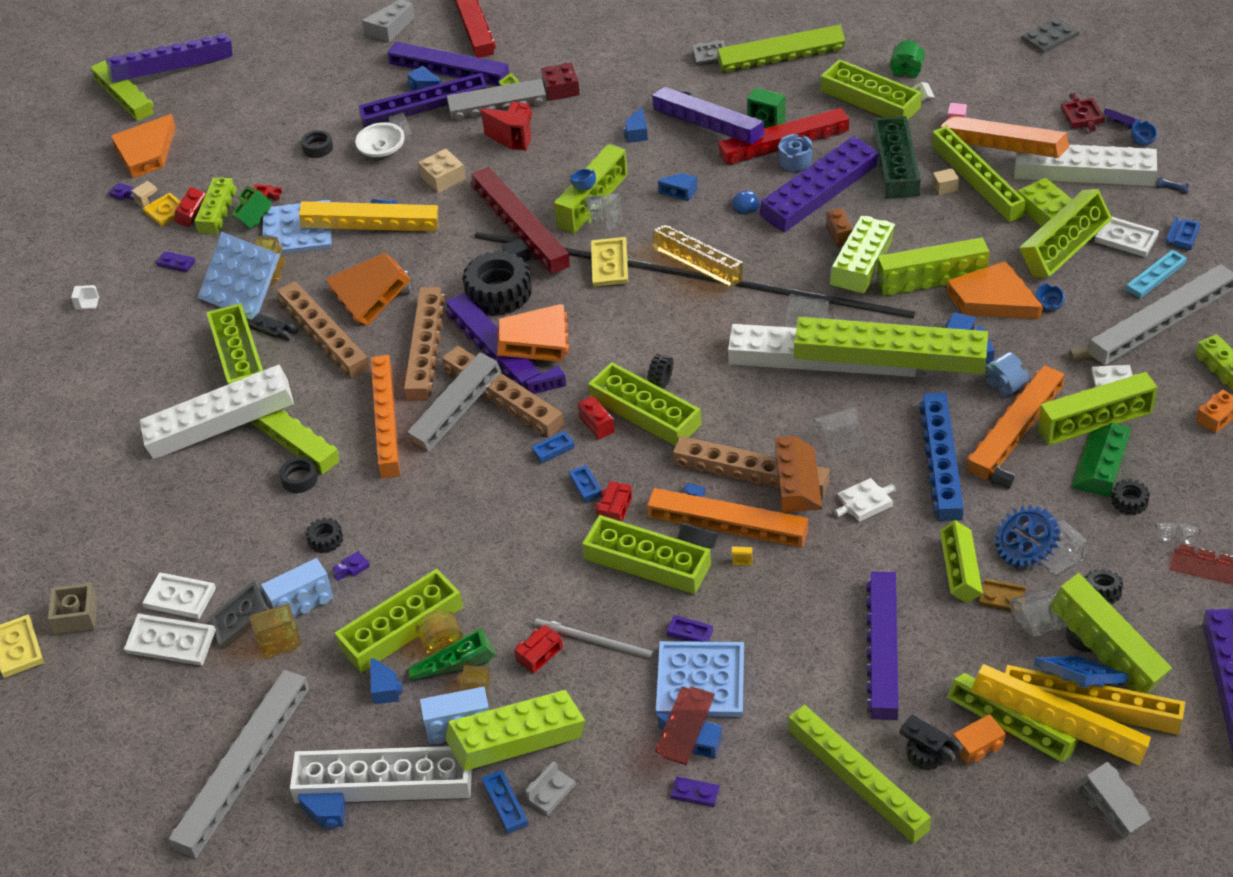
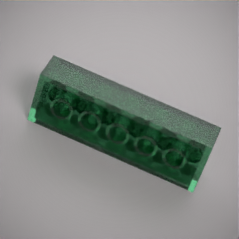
M907 116L873 118V139L875 149L879 152L878 165L885 199L920 196L921 180Z

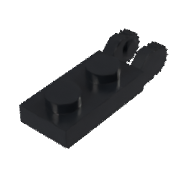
M260 313L248 323L250 329L286 341H290L292 337L290 333L296 334L298 332L295 325Z
M913 714L899 729V733L935 756L938 755L950 762L955 759V754L951 750L959 753L963 749V745L955 738L949 737Z

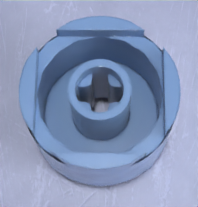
M798 134L783 137L778 145L779 165L791 173L811 166V140L806 136H803V138L798 137Z
M1011 352L1002 354L985 366L988 376L986 379L987 384L992 388L996 386L1004 398L1012 395L1029 382V374L1026 369L1023 371L1020 366L1023 363Z

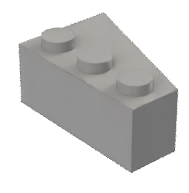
M398 0L363 19L364 34L390 42L415 18L413 3Z
M1109 762L1088 774L1074 788L1077 793L1082 791L1090 799L1088 804L1092 808L1097 806L1105 814L1103 819L1123 839L1151 819L1147 809L1137 801L1132 789L1125 785L1119 777L1118 771Z

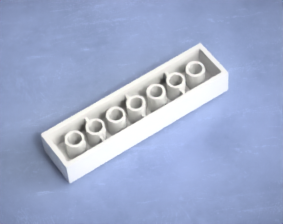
M1069 145V148L1059 158L1016 152L1014 179L1041 180L1047 178L1049 181L1155 186L1157 149Z
M276 365L140 419L144 446L153 459L162 457L293 405L294 402L288 379L281 366Z
M449 746L297 751L294 755L290 791L295 804L300 803L298 799L299 794L343 793L345 802L470 798L472 769L463 771Z

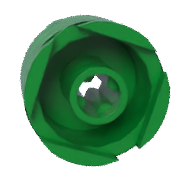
M905 40L894 46L890 59V68L893 71V75L901 76L903 74L909 75L911 78L918 76L925 57V51L922 47L917 46L918 43Z

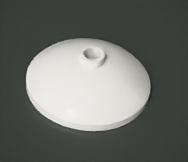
M376 123L361 130L356 137L355 143L359 152L366 156L385 157L393 154L403 145L405 136L403 130L395 124Z

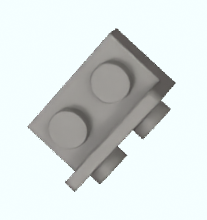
M714 40L709 43L693 45L692 54L695 57L696 65L717 62L718 48L725 47L724 40Z
M553 761L541 771L540 776L535 781H532L527 786V802L548 816L575 787L576 782L560 772L557 763Z

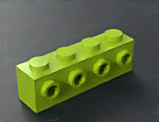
M232 178L212 179L195 219L198 233L218 234L219 229L223 227V219L228 214L227 209L232 205L233 195H236V186L233 184Z
M1217 334L1199 341L1196 351L1197 358L1203 361L1209 370L1215 373L1221 382L1227 384L1233 391V349Z
M954 520L940 529L950 593L957 599L969 603L982 595L983 590L972 531Z

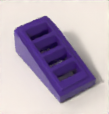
M556 366L527 380V390L536 394L566 386L565 373L559 366Z

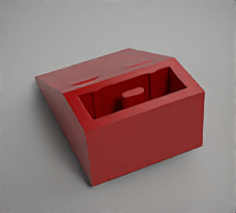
M481 108L485 136L510 149L527 150L532 139L529 113Z

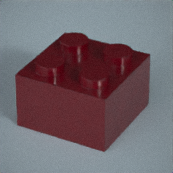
M572 62L541 68L542 82L549 101L580 95L579 81Z

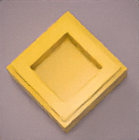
M732 547L733 565H752V547Z

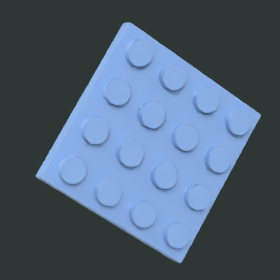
M321 200V201H316V202H331V201H330V200ZM301 203L271 206L270 210L263 214V248L278 254L332 248V229L300 228L299 211Z
M221 232L197 298L222 308L241 303L246 318L252 320L261 309L280 254Z
M660 641L656 716L658 713L674 716L743 717L744 642Z

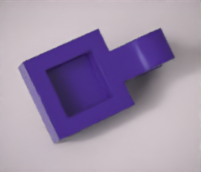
M118 183L108 193L110 197L122 201L125 198L134 200L131 190L135 188Z
M358 551L342 560V564H337L332 569L336 573L334 577L339 581L349 574L353 577L369 568L370 564Z

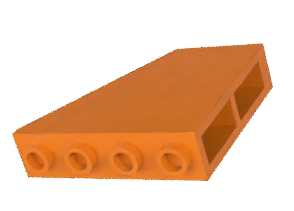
M172 114L111 135L114 147L132 178L164 167L176 128Z
M383 253L328 277L326 281L330 285L329 289L338 295L336 298L345 304L344 308L353 314L352 318L358 324L363 323L367 326L372 323L411 279L394 259Z
M1006 261L950 279L947 282V294L964 315L1026 319L1041 318L1042 304L1035 298L1032 291L1026 287L1023 280L1017 276L1014 269Z
M559 304L499 319L497 355L563 362L564 355H568L569 344H567V312H564V305Z

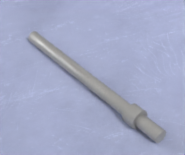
M536 618L534 622L535 627L541 628L543 625H546L557 634L560 633L647 659H651L653 656V651L562 626L561 623L556 621L548 622Z

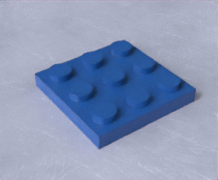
M1078 655L1035 657L1034 666L1041 668L1043 673L1057 674L1059 679L1065 681L1073 680L1077 686L1088 688L1089 685L1103 687L1104 684L1118 686V683H1127L1129 677L1128 673Z

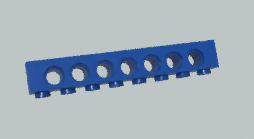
M923 393V401L919 402L920 413L924 414L921 415V425L926 428L923 429V440L927 441L925 443V454L930 457L927 458V469L931 470L929 472V484L934 486L931 487V498L936 501L933 502V513L938 515V521L963 520L964 507L947 393Z

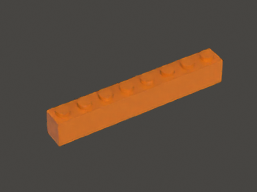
M951 116L940 126L941 128L948 126L960 139L969 145L1059 158L1069 148L1067 132Z
M389 355L371 357L378 466L381 479L400 476L391 361Z
M1045 365L1040 371H1036L1033 380L1028 382L1024 387V391L1016 396L1013 405L1007 407L1004 416L998 418L995 427L988 431L984 441H980L975 452L969 454L966 461L968 464L967 472L989 481L993 476L996 466H1000L1038 419L1041 404L1052 401L1064 384V373Z
M654 488L647 505L648 517L680 524L686 523L700 528L803 548L808 532V518L672 492L665 489Z

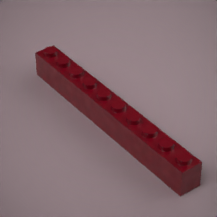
M490 167L471 173L472 180L470 184L472 189L477 191L480 198L486 201L488 207L494 210V213L501 218L510 231L515 233L518 239L521 238L533 253L535 259L542 263L544 269L553 274L570 267L567 250Z

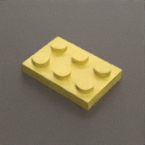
M626 237L592 240L593 287L629 283Z
M29 614L0 625V670L4 678L44 663Z

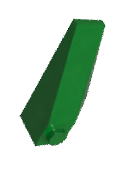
M480 628L409 667V677L411 680L486 664L496 656L494 647L483 629Z

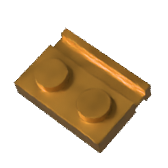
M984 578L983 594L980 595L979 599L980 606L1021 613L1026 586Z

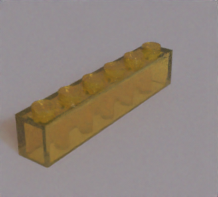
M666 224L653 230V249L661 254H665L726 286L732 287L742 281V261Z

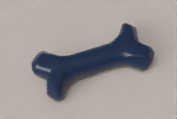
M1163 177L1157 179L1158 184L1156 187L1158 189L1166 187L1178 190L1182 194H1187L1189 191V184L1187 182L1178 184L1167 181Z

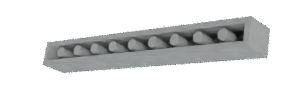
M1221 264L1211 268L1205 274L1184 284L1181 288L1172 291L1157 302L1146 306L1143 310L1134 313L1126 320L1120 321L1102 334L1094 336L1090 341L1088 354L1103 365L1109 364L1233 289V272Z
M283 670L281 675L275 679L273 687L265 694L258 709L254 710L247 725L243 726L239 737L230 745L224 759L219 761L217 769L207 779L202 791L196 795L194 803L189 810L183 814L177 828L172 830L169 841L174 851L195 859L197 858L309 690L306 677Z

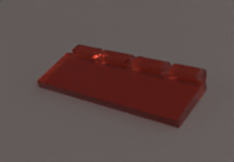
M1180 544L1179 550H1174L1170 570L1233 584L1232 555L1220 553L1219 559L1215 558L1216 552L1199 548L1198 554H1195V547Z
M692 686L690 688H680L669 719L661 734L662 737H660L655 748L657 754L662 755L664 759L687 766L715 693Z

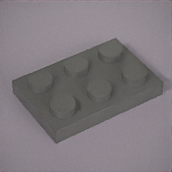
M1056 17L1022 34L1021 39L1041 53H1045L1079 36V31Z
M256 580L251 582L210 616L211 623L216 629L215 635L220 647L225 649L270 613L262 587Z

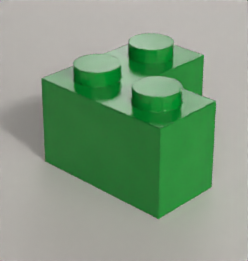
M247 185L237 197L241 201L231 214L245 226L252 229L259 224L262 215L270 210L272 202L257 189Z

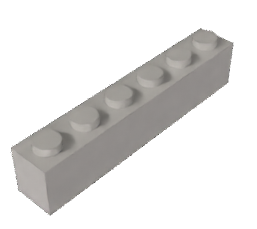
M542 79L447 95L451 120H461L464 117H478L481 115V108L508 111L512 102L540 106L546 103V94Z
M481 352L473 358L471 363L460 372L452 384L423 413L421 418L411 426L407 433L412 442L429 452L501 373L497 361Z

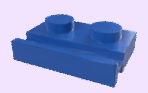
M1175 217L1165 244L1172 243L1173 246L1191 250L1201 223L1187 219L1179 220L1178 217Z

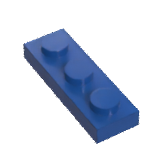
M503 770L483 777V784L507 834L528 826V820Z

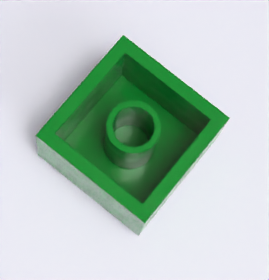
M755 87L747 98V116L763 121L765 129L783 124L786 121L785 95Z

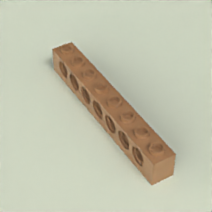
M296 281L277 290L279 305L286 308L290 317L294 316L298 326L302 325L305 333L308 336H312L316 345L320 344L324 354L330 355L332 362L335 365H339L344 375L347 374L352 379L370 369L368 357Z
M420 287L404 387L407 401L429 400V395L433 394V383L431 381L435 380V370L433 368L437 367L435 355L439 353L437 342H440L441 339L439 329H442V319L440 318L444 317V307L442 305L446 304V296L442 294L441 287Z
M457 346L442 357L443 369L447 374H452L457 378L475 356ZM502 373L482 393L485 399L492 400L499 408L507 410L512 417H518L526 426L530 425L540 435L544 434L549 438L564 426V418L561 411Z
M680 436L673 451L674 464L679 467H689L700 472H711L718 476L724 475L733 477L736 480L742 479L754 484H764L775 489L779 488L776 457L684 436ZM817 466L820 495L823 498L830 482V469Z

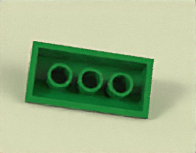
M1110 423L1090 431L1071 488L1111 498L1129 444L1132 427Z

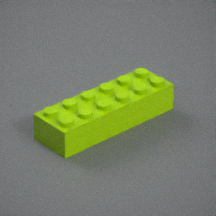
M840 59L821 75V92L901 125H904L921 108L922 92Z
M608 144L586 168L595 171L596 182L594 186L586 191H578L571 184L555 200L554 208L557 228L575 234L628 175L625 149Z
M1099 189L1082 190L1019 247L1033 277H1050L1112 220Z
M861 216L832 266L829 285L865 293L877 271L878 256L885 255L891 245L895 224L885 220H876L869 216Z
M982 237L878 256L877 283L883 296L901 292H912L918 289H929L940 285L946 286L950 279L988 267L989 249Z
M239 303L206 312L228 385L263 371L242 304Z
M613 362L588 383L589 397L594 396L604 408L676 446L680 436L690 437L702 425L700 408Z
M1143 372L1045 402L1040 406L1037 430L1049 446L1090 433V431L1110 423L1119 424L1151 414L1154 410L1158 387L1147 372Z
M599 515L582 543L585 560L692 594H696L711 566L710 549Z
M435 569L336 631L334 634L338 648L359 672L363 673L370 668V659L375 658L380 662L463 608L461 594L438 569Z
M1080 573L1076 574L1059 588L1049 605L1053 613L1059 616L1067 624L1068 628L1080 637L1083 644L1090 648L1102 663L1129 674L1128 682L1124 683L1129 690L1149 694L1160 685L1172 667Z
M563 690L449 721L445 740L463 771L578 739L582 736L585 719L567 691Z

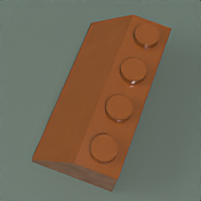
M796 436L775 437V456L782 512L822 510L814 447Z

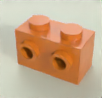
M1221 390L1217 395L1214 394L1205 405L1202 404L1198 408L1196 422L1216 434L1233 419V395L1224 390Z
M989 714L954 733L953 738L963 745L962 751L958 754L969 765L974 761H981L985 755L992 751H999L1004 745L1006 733Z

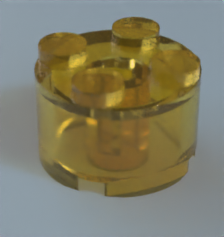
M444 610L432 612L422 618L423 623L420 626L419 624L416 625V633L426 654L431 656L463 638L460 626L454 613L449 611L450 613H445Z

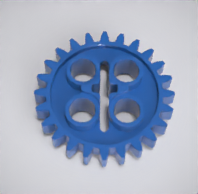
M1029 505L1028 510L1021 506L1020 512L1014 508V514L1011 516L1006 513L1008 519H1001L1000 521L1003 525L996 526L1000 532L994 534L996 539H998L994 541L997 547L996 551L1000 554L1002 560L1006 559V563L1008 565L1012 564L1016 569L1020 565L1025 570L1027 564L1031 569H1034V563L1036 562L1039 566H1042L1041 560L1044 559L1048 562L1047 555H1055L1052 549L1059 548L1056 541L1061 540L1059 535H1057L1061 533L1058 527L1059 523L1054 520L1055 517L1049 514L1047 509L1042 511L1040 506H1037L1035 510L1032 505ZM1017 528L1027 537H1023L1018 531H1015L1014 529ZM1032 537V539H1033L1036 543L1041 544V546H1038V545L1034 544V542H1033L1032 540H1030L1029 538Z

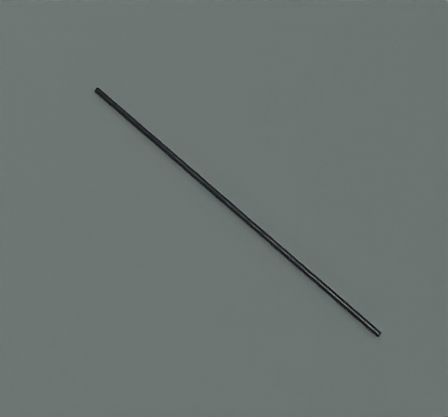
M475 232V238L505 244L517 240L516 238ZM565 248L571 256L592 259L591 252ZM628 259V266L913 319L915 316V311Z

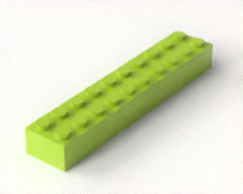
M798 317L794 339V359L985 374L988 331Z

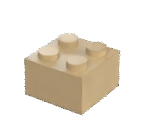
M447 149L441 150L418 162L420 177L437 193L466 179L464 164Z

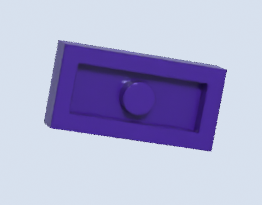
M1105 108L1103 115L1108 116V120L1117 122V120L1123 121L1122 125L1132 128L1136 120H1139Z
M164 251L156 263L160 267L188 272L196 261L195 257Z
M676 615L673 616L667 629V636L688 642H709L713 633V625Z
M676 776L671 799L715 807L720 787L716 784Z

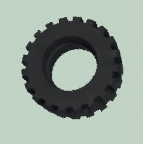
M507 251L487 252L482 256H477L475 260L472 259L464 269L462 279L465 294L484 314L489 313L495 316V314L499 313L500 315H505V312L512 313L516 308L520 309L523 303H526L531 296L532 284L529 266L524 259L514 253L510 254ZM496 281H506V282H504V283L496 284V285H491V284H490V283L496 282Z

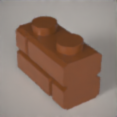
M843 208L829 210L826 212V227L837 248L843 247L852 233L853 227Z

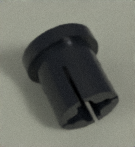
M997 465L990 483L993 485L996 483L1010 489L1016 474L1004 470L1001 466Z

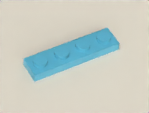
M1171 250L1129 282L1126 290L1141 299L1185 265L1187 258Z

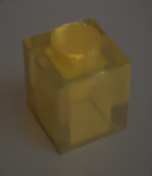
M464 665L463 672L459 673L458 686H461V691L485 687L487 696L491 682L489 667Z

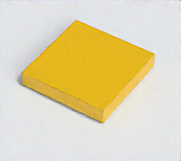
M168 193L143 207L142 210L162 227L174 220L175 210L181 201L171 193Z

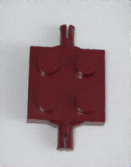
M1071 93L1069 95L1071 101L1061 103L1060 109L1072 128L1087 126L1090 132H1094L1096 130L1094 124L1104 123L1105 117L1093 97L1079 99L1075 93Z

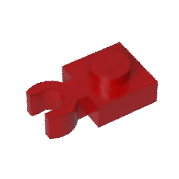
M255 184L253 187L268 199L279 200V194H282L281 187L271 188V185Z

